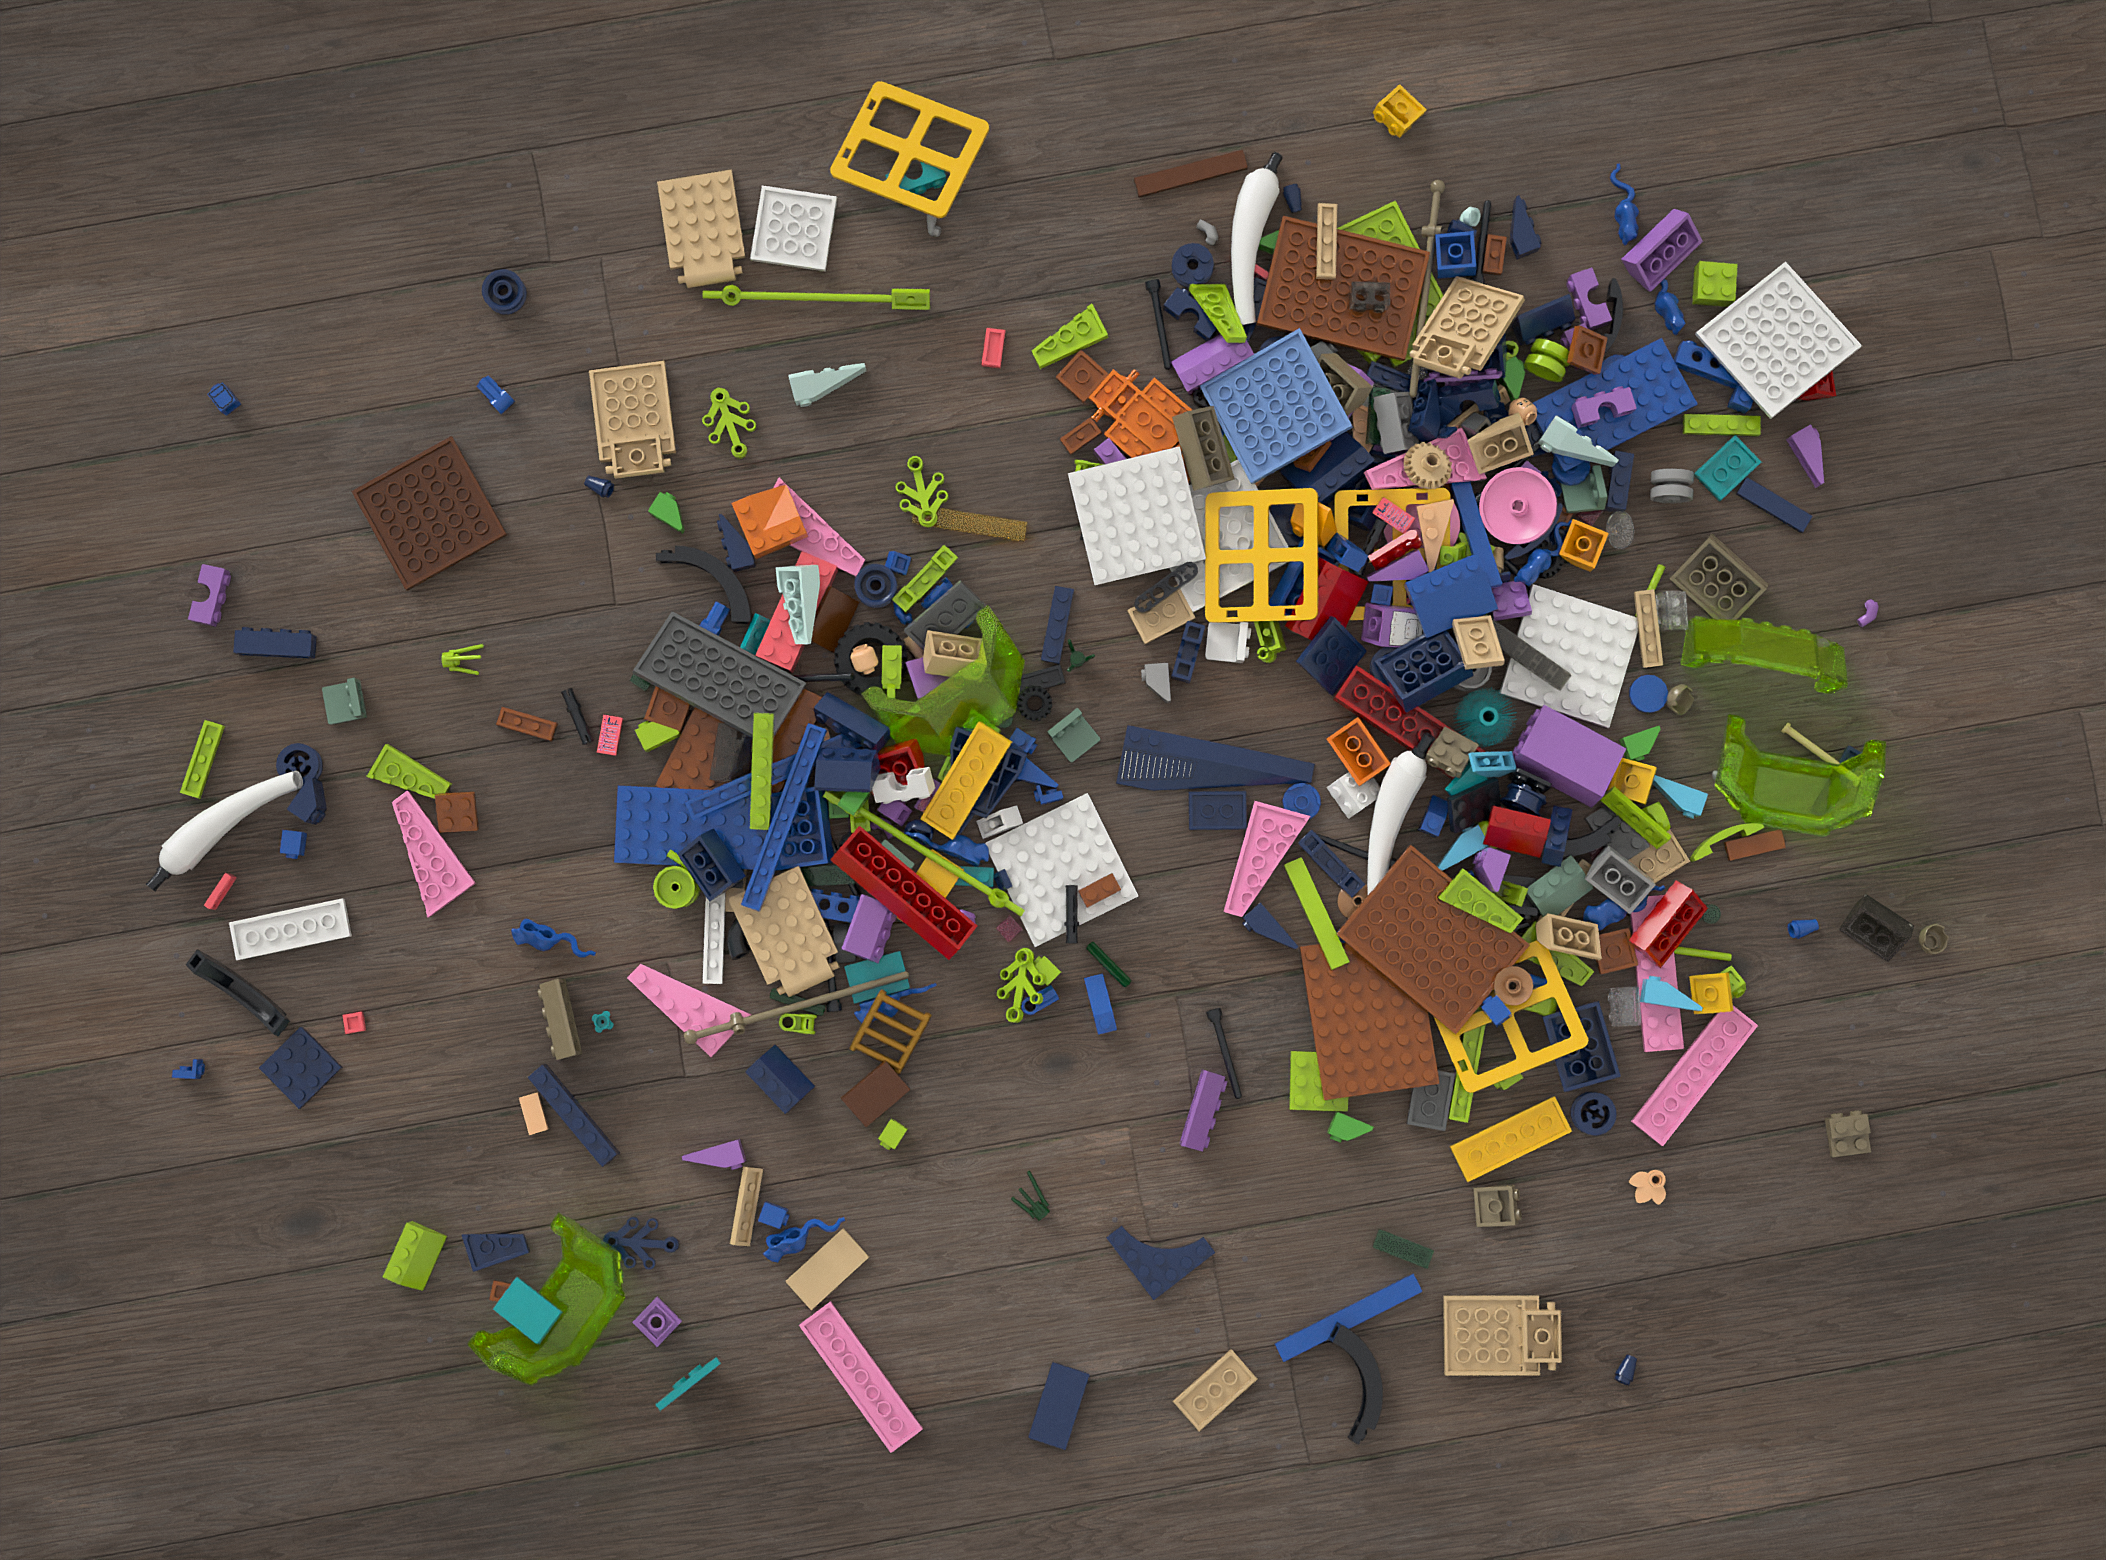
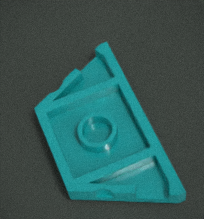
M714 1358L703 1367L699 1364L688 1373L689 1378L682 1377L672 1386L674 1389L656 1404L657 1408L661 1411L720 1365L721 1362L718 1358Z

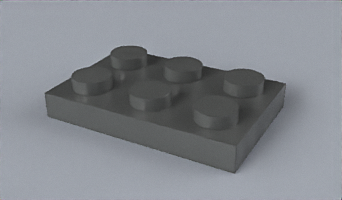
M1604 806L1584 820L1593 832L1614 817L1616 813L1608 806ZM1621 819V827L1613 834L1611 832L1607 833L1612 839L1607 844L1629 860L1649 848L1650 845L1645 838Z
M1438 1071L1440 1084L1412 1088L1406 1124L1441 1131L1446 1130L1455 1078L1454 1073Z

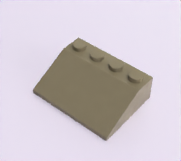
M1712 533L1670 577L1672 582L1726 630L1769 585Z

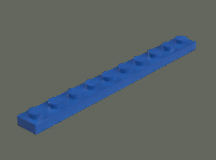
M810 723L807 724L743 897L742 906L761 911L827 730Z
M839 734L823 741L821 749H856L862 745L857 742H851L845 735ZM797 753L773 763L772 785L788 778ZM752 772L684 801L691 820L751 795Z

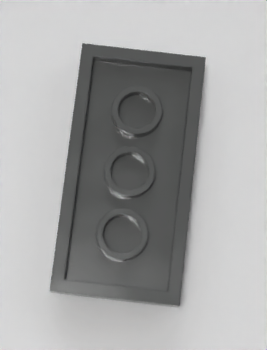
M959 580L904 629V632L924 650L927 630L957 635L986 610L987 605L968 586Z

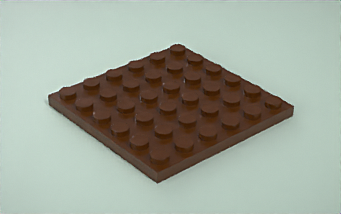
M452 436L351 491L407 591L507 536L505 529Z

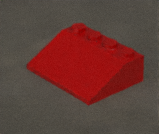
M1319 557L1318 615L1313 620L1287 621L1285 627L1310 640H1313L1330 616L1336 618L1346 628L1369 582ZM1304 589L1296 605L1304 603ZM1293 609L1291 615H1296L1295 609Z

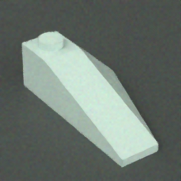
M865 363L841 366L837 371L831 368H824L820 373H814L813 370L788 375L796 405L801 407L811 405V402L819 400L866 372Z
M1555 416L1538 442L1541 445L1540 447L1549 453L1553 452L1614 467L1618 462L1616 457L1601 446H1593L1589 437L1578 435L1576 433L1577 428L1558 416Z
M819 566L776 567L777 587L779 593H783L784 609L789 612V626L795 644H811L820 588Z

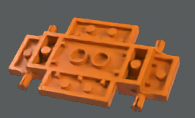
M1113 369L1088 397L1098 408L1091 417L1096 423L1103 415L1109 416L1115 421L1104 433V436L1110 438L1130 458L1179 447L1180 443L1172 417L1192 409L1156 378H1153L1144 390L1141 391L1132 383L1140 375L1136 370L1133 369L1126 378ZM1183 457L1188 483H1190V477Z

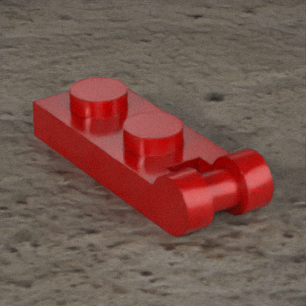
M1409 530L1370 554L1368 558L1377 571L1387 566L1388 563L1396 558L1402 557L1412 548H1420L1422 541L1417 531Z

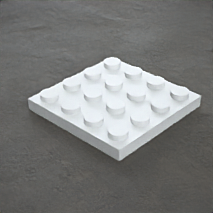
M762 186L750 257L751 261L826 272L837 196Z

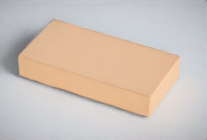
M539 1092L520 1097L519 1101L529 1135L548 1130L549 1127Z

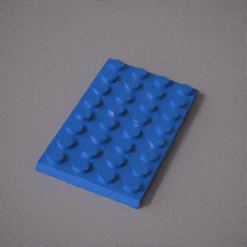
M1661 338L1601 368L1600 374L1594 375L1591 373L1533 402V404L1537 408L1535 423L1542 435L1555 416H1558L1577 428L1576 433L1578 435L1589 437L1593 446H1601L1608 451L1695 407L1697 402ZM1623 386V388L1630 387L1637 408L1632 414L1614 418L1612 411L1608 407L1601 406L1598 408L1600 420L1596 424L1582 428L1577 427L1571 408L1576 399L1587 396V399L1592 398L1594 394L1605 391V394L1610 393L1612 389ZM1552 452L1562 473L1586 462L1585 460Z
M618 786L614 862L681 866L667 857L668 852L672 850L678 854L699 835L714 828L740 868L754 870L768 830L750 829L751 795L691 820L684 801L710 790Z

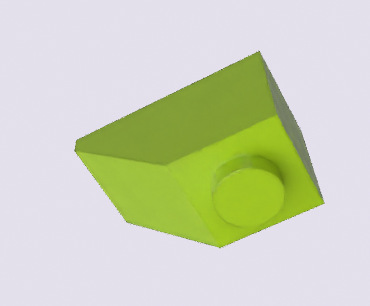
M649 721L639 724V728L635 730L646 752H650L681 735L676 729L655 722L649 723Z

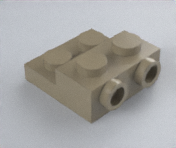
M1444 727L1426 754L1425 760L1431 766L1445 770V773L1449 776L1460 778L1470 762L1468 754L1476 752L1479 744Z
M1862 1110L1850 1111V1115L1843 1116L1842 1113L1830 1114L1831 1118H1825L1831 1157L1871 1152L1868 1135L1870 1133L1868 1114L1862 1113Z
M1515 1185L1473 1188L1477 1227L1513 1226L1518 1224V1220H1521V1209H1517L1520 1192L1519 1189H1515Z

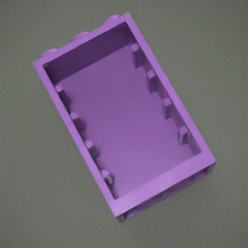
M1543 705L1540 710L1536 709L1526 722L1527 728L1525 731H1522L1518 738L1519 744L1512 751L1516 768H1520L1550 782L1552 787L1592 808L1603 798L1626 748L1546 705Z

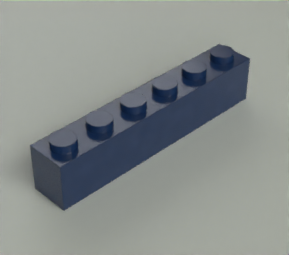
M547 1064L541 1065L528 1076V1079L601 1167L606 1166L620 1154L618 1149Z

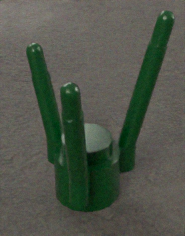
M1068 639L1071 652V666L1067 669V672H1071L1075 667L1079 668L1085 662L1093 659L1095 655L1092 654L1085 657L1082 652L1075 651L1071 639Z
M1027 1171L1041 1202L1039 1200L1034 1202L1022 1188H1019V1192L1031 1204L1030 1209L1014 1197L1011 1200L1025 1210L1032 1218L1040 1221L1050 1212L1047 1208L1049 1204L1043 1197L1032 1173Z

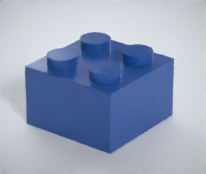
M1474 231L1435 234L1438 279L1456 276H1475Z

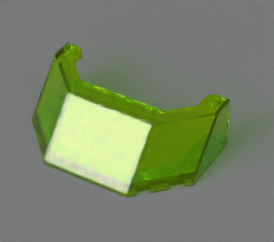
M988 605L976 615V621L982 633L979 657L916 702L891 699L885 695L881 688L876 686L870 687L861 693L880 722L890 728V736L896 744L916 738L923 753L951 757L950 745L957 726L974 729L977 723L981 721L993 729L1016 713V704L1025 660Z
M1695 616V618L1688 621L1681 666L1702 668L1709 663H1723V660H1731L1733 664L1762 667L1803 675L1812 679L1819 677L1820 680L1815 682L1814 690L1821 693L1833 694L1848 686L1844 647L1819 635L1811 634L1810 630L1799 629V631H1795L1790 626L1780 625V627H1775L1770 622H1761L1759 624L1754 623V620L1750 618L1731 620L1706 619L1705 617Z
M1728 714L1714 787L1718 792L1721 791L1731 807L1742 815L1741 818L1745 823L1763 824L1766 827L1825 837L1830 834V831L1837 828H1845L1854 824V821L1861 817L1867 818L1872 815L1885 773V741L1869 740L1864 744L1861 754L1839 764L1760 751L1744 733L1746 728L1745 719L1741 716Z
M559 1212L551 1223V1230L561 1236L563 1258L543 1285L539 1294L562 1311L560 1317L540 1344H536L513 1325L493 1334L485 1330L478 1331L467 1344L489 1369L530 1386L538 1383V1379L545 1376L549 1378L561 1373L563 1368L570 1365L573 1367L579 1365L625 1300V1293L622 1291V1283L624 1281L623 1270L620 1266V1261H622L621 1253L573 1219Z

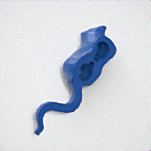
M1617 164V168L1610 175V180L1615 186L1628 193V197L1622 200L1615 209V219L1620 226L1619 237L1622 243L1627 245L1630 240L1637 238L1638 224L1636 217L1639 214V210L1631 202L1635 197L1634 189L1630 185L1616 179V173L1621 169L1620 164Z
M1664 278L1659 283L1662 288L1656 296L1655 310L1659 315L1663 316L1667 329L1673 330V334L1678 335L1686 323L1683 313L1678 307V298L1674 294L1666 292L1668 290V282Z
M1572 520L1568 523L1559 522L1555 525L1553 534L1557 543V549L1554 551L1535 549L1529 555L1527 564L1518 571L1514 582H1523L1525 585L1530 586L1538 579L1540 573L1549 569L1551 557L1558 556L1563 544L1559 529L1562 526L1569 527Z
M907 831L905 833L908 836L921 839L928 847L934 850L945 852L949 856L975 867L979 866L981 860L988 862L989 849L985 843H975L964 835H956L953 840L950 839L941 846L931 842L929 838L920 833Z
M1655 885L1652 890L1662 891L1665 889V886L1658 887ZM1648 894L1633 912L1642 911L1646 907ZM1608 898L1598 906L1588 905L1584 911L1583 921L1598 924V930H1602L1609 924L1622 920L1626 916L1627 911Z
M524 919L520 924V928H512L511 930L517 945L527 943L537 950L548 951L555 944L559 943L560 940H566L571 943L572 951L576 956L584 958L589 955H596L594 951H580L573 935L569 933L556 934L552 928L546 925H539L529 919Z
M930 984L922 988H910L895 994H889L888 996L899 1001L902 996L925 992L937 986V984ZM875 999L859 1003L861 1010L854 1012V1014L861 1023L864 1021ZM882 1002L878 1011L892 1018L896 1015L898 1009Z
M839 1218L833 1226H828L820 1220L812 1219L807 1221L801 1229L793 1227L779 1234L769 1235L766 1238L769 1248L763 1255L770 1261L778 1263L782 1256L798 1253L804 1249L810 1228L819 1227L826 1232H834L839 1228L841 1222L845 1221V1218Z

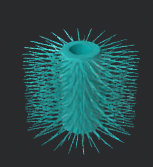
M1486 688L1483 692L1481 690L1473 691V694L1470 692L1468 695L1474 696L1467 697L1471 698V700H1464L1465 705L1463 708L1465 709L1463 710V715L1460 708L1458 710V715L1460 716L1454 715L1457 717L1456 719L1465 720L1454 723H1470V726L1460 731L1463 732L1461 735L1464 734V737H1468V739L1474 738L1479 745L1480 741L1483 747L1485 745L1486 747L1487 745H1494V743L1496 745L1503 740V737L1505 738L1502 731L1504 729L1508 731V723H1510L1511 728L1512 720L1510 718L1516 717L1508 716L1516 712L1502 714L1505 712L1500 710L1508 705L1505 703L1510 699L1500 702L1498 700L1502 698L1498 699V697L1505 694L1495 697L1491 694L1490 690L1488 694ZM1474 699H1475L1476 702H1475V704L1472 706L1473 708L1471 709V708H1470L1471 706H1470L1469 704H1470V703L1472 704V702H1473Z

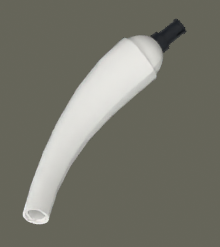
M1277 152L1271 154L1268 163L1263 168L1257 169L1246 176L1237 199L1232 228L1231 261L1235 308L1242 325L1256 322L1254 270L1262 232L1280 192L1276 174L1283 156Z
M1425 732L1420 742L1417 746H1414L1412 751H1406L1398 757H1394L1383 778L1375 803L1370 831L1367 877L1368 895L1389 871L1395 840L1405 815L1427 777L1425 757L1429 747L1435 740V737Z
M292 771L248 787L221 800L192 818L162 845L163 848L159 855L160 866L146 885L156 892L160 885L172 875H180L189 869L192 870L211 848L243 818L279 796L301 789L303 786L301 774L298 771Z

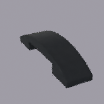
M1612 278L1608 283L1606 301L1613 302L1610 332L1603 335L1608 338L1605 353L1612 346L1618 335L1623 316L1621 289L1615 278Z

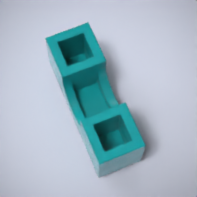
M921 162L923 171L921 177L912 180L905 175L899 188L920 195L925 193L926 189L942 187L947 182L944 170Z

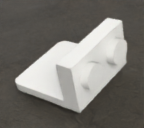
M1210 622L1207 633L1206 659L1243 663L1244 659L1248 658L1249 647H1246V640L1250 639L1251 628H1248V622H1240V624Z
M1349 772L1326 787L1348 819L1377 800L1380 786L1374 778L1358 786Z

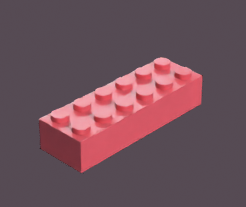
M802 551L795 566H819L820 588L817 610L827 587L832 586L839 569L834 564ZM782 594L755 656L793 673L805 644H795L789 626L790 616L788 610L784 609L783 603H785Z

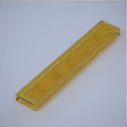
M915 504V505H914L915 507H917V508H919V509L922 510V507H921L920 504ZM939 508L936 512L937 522L932 526L1024 542L1027 522ZM913 514L912 524L921 525L919 518ZM927 516L925 521H930L932 517Z

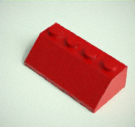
M1675 881L1651 913L1644 919L1640 927L1632 934L1629 942L1636 950L1661 968L1708 908L1692 889Z

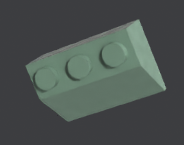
M1569 856L1562 862L1561 867H1554L1530 885L1526 897L1535 908H1538V913L1543 918L1547 913L1559 915L1591 891L1593 887L1585 879L1586 874L1572 856Z

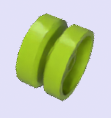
M1536 339L1531 347L1533 354L1527 356L1523 365L1529 372L1542 379L1561 382L1566 373L1564 367L1570 365L1567 363L1569 350L1555 342L1546 339Z
M671 866L663 869L656 876L653 886L655 897L659 903L674 909L690 906L697 900L701 890L690 872L683 866Z

